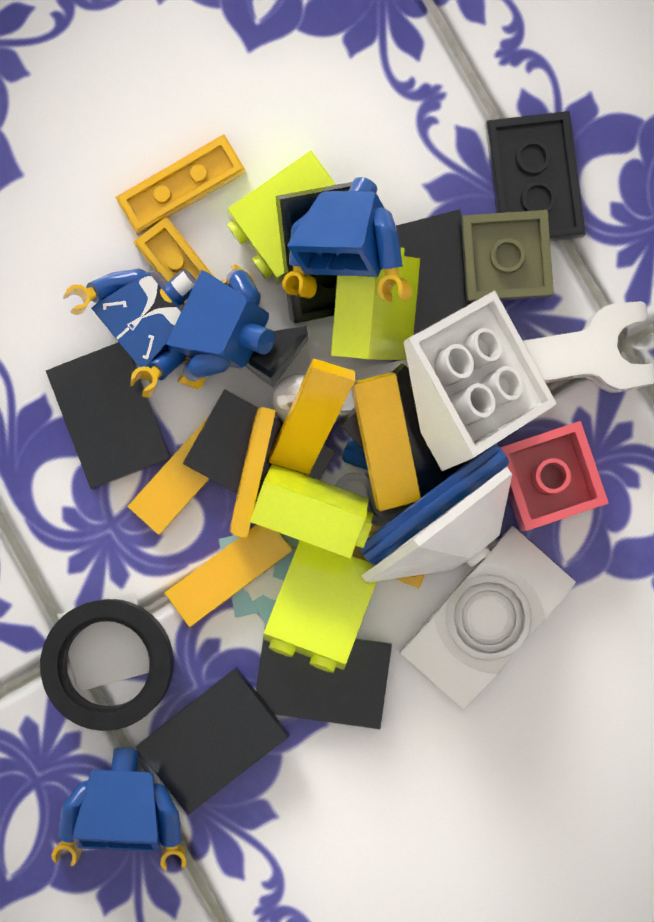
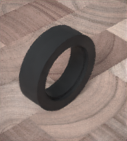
M118 599L88 602L75 607L63 615L47 635L40 658L42 684L53 706L71 722L81 727L98 731L126 728L146 717L166 694L174 668L171 642L160 622L141 606ZM97 622H116L130 628L140 637L148 652L149 673L145 685L137 696L120 705L103 706L86 700L75 690L68 676L67 655L73 640L83 629Z

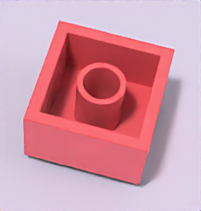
M581 421L500 447L509 459V464L506 467L512 473L508 497L520 532L609 504Z

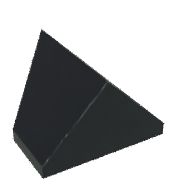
M307 326L273 331L275 342L271 351L264 355L253 351L245 367L267 384L274 387L307 343Z

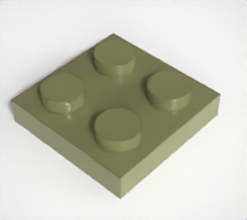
M548 210L462 215L461 228L467 303L475 302L494 290L500 301L549 298L554 295Z

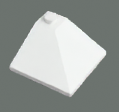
M495 290L403 341L420 432L442 471L476 457L557 405Z
M506 467L379 563L375 564L361 577L368 583L450 571L464 562H467L470 567L476 565L491 553L487 545L500 535L512 478L510 470Z

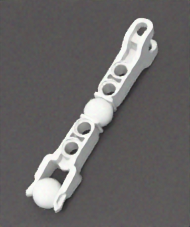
M642 301L604 306L588 319L582 331L523 341L545 383L586 378L591 380L598 388L609 393H619L654 384V365L652 363L631 364L621 356L617 348L618 335L623 329L636 326L647 319V306ZM407 360L346 369L355 371V381L392 372L401 363L408 367ZM292 374L284 377L276 385L272 394V407L276 410L275 415L282 422H284L306 374ZM351 390L338 416H346L355 407Z

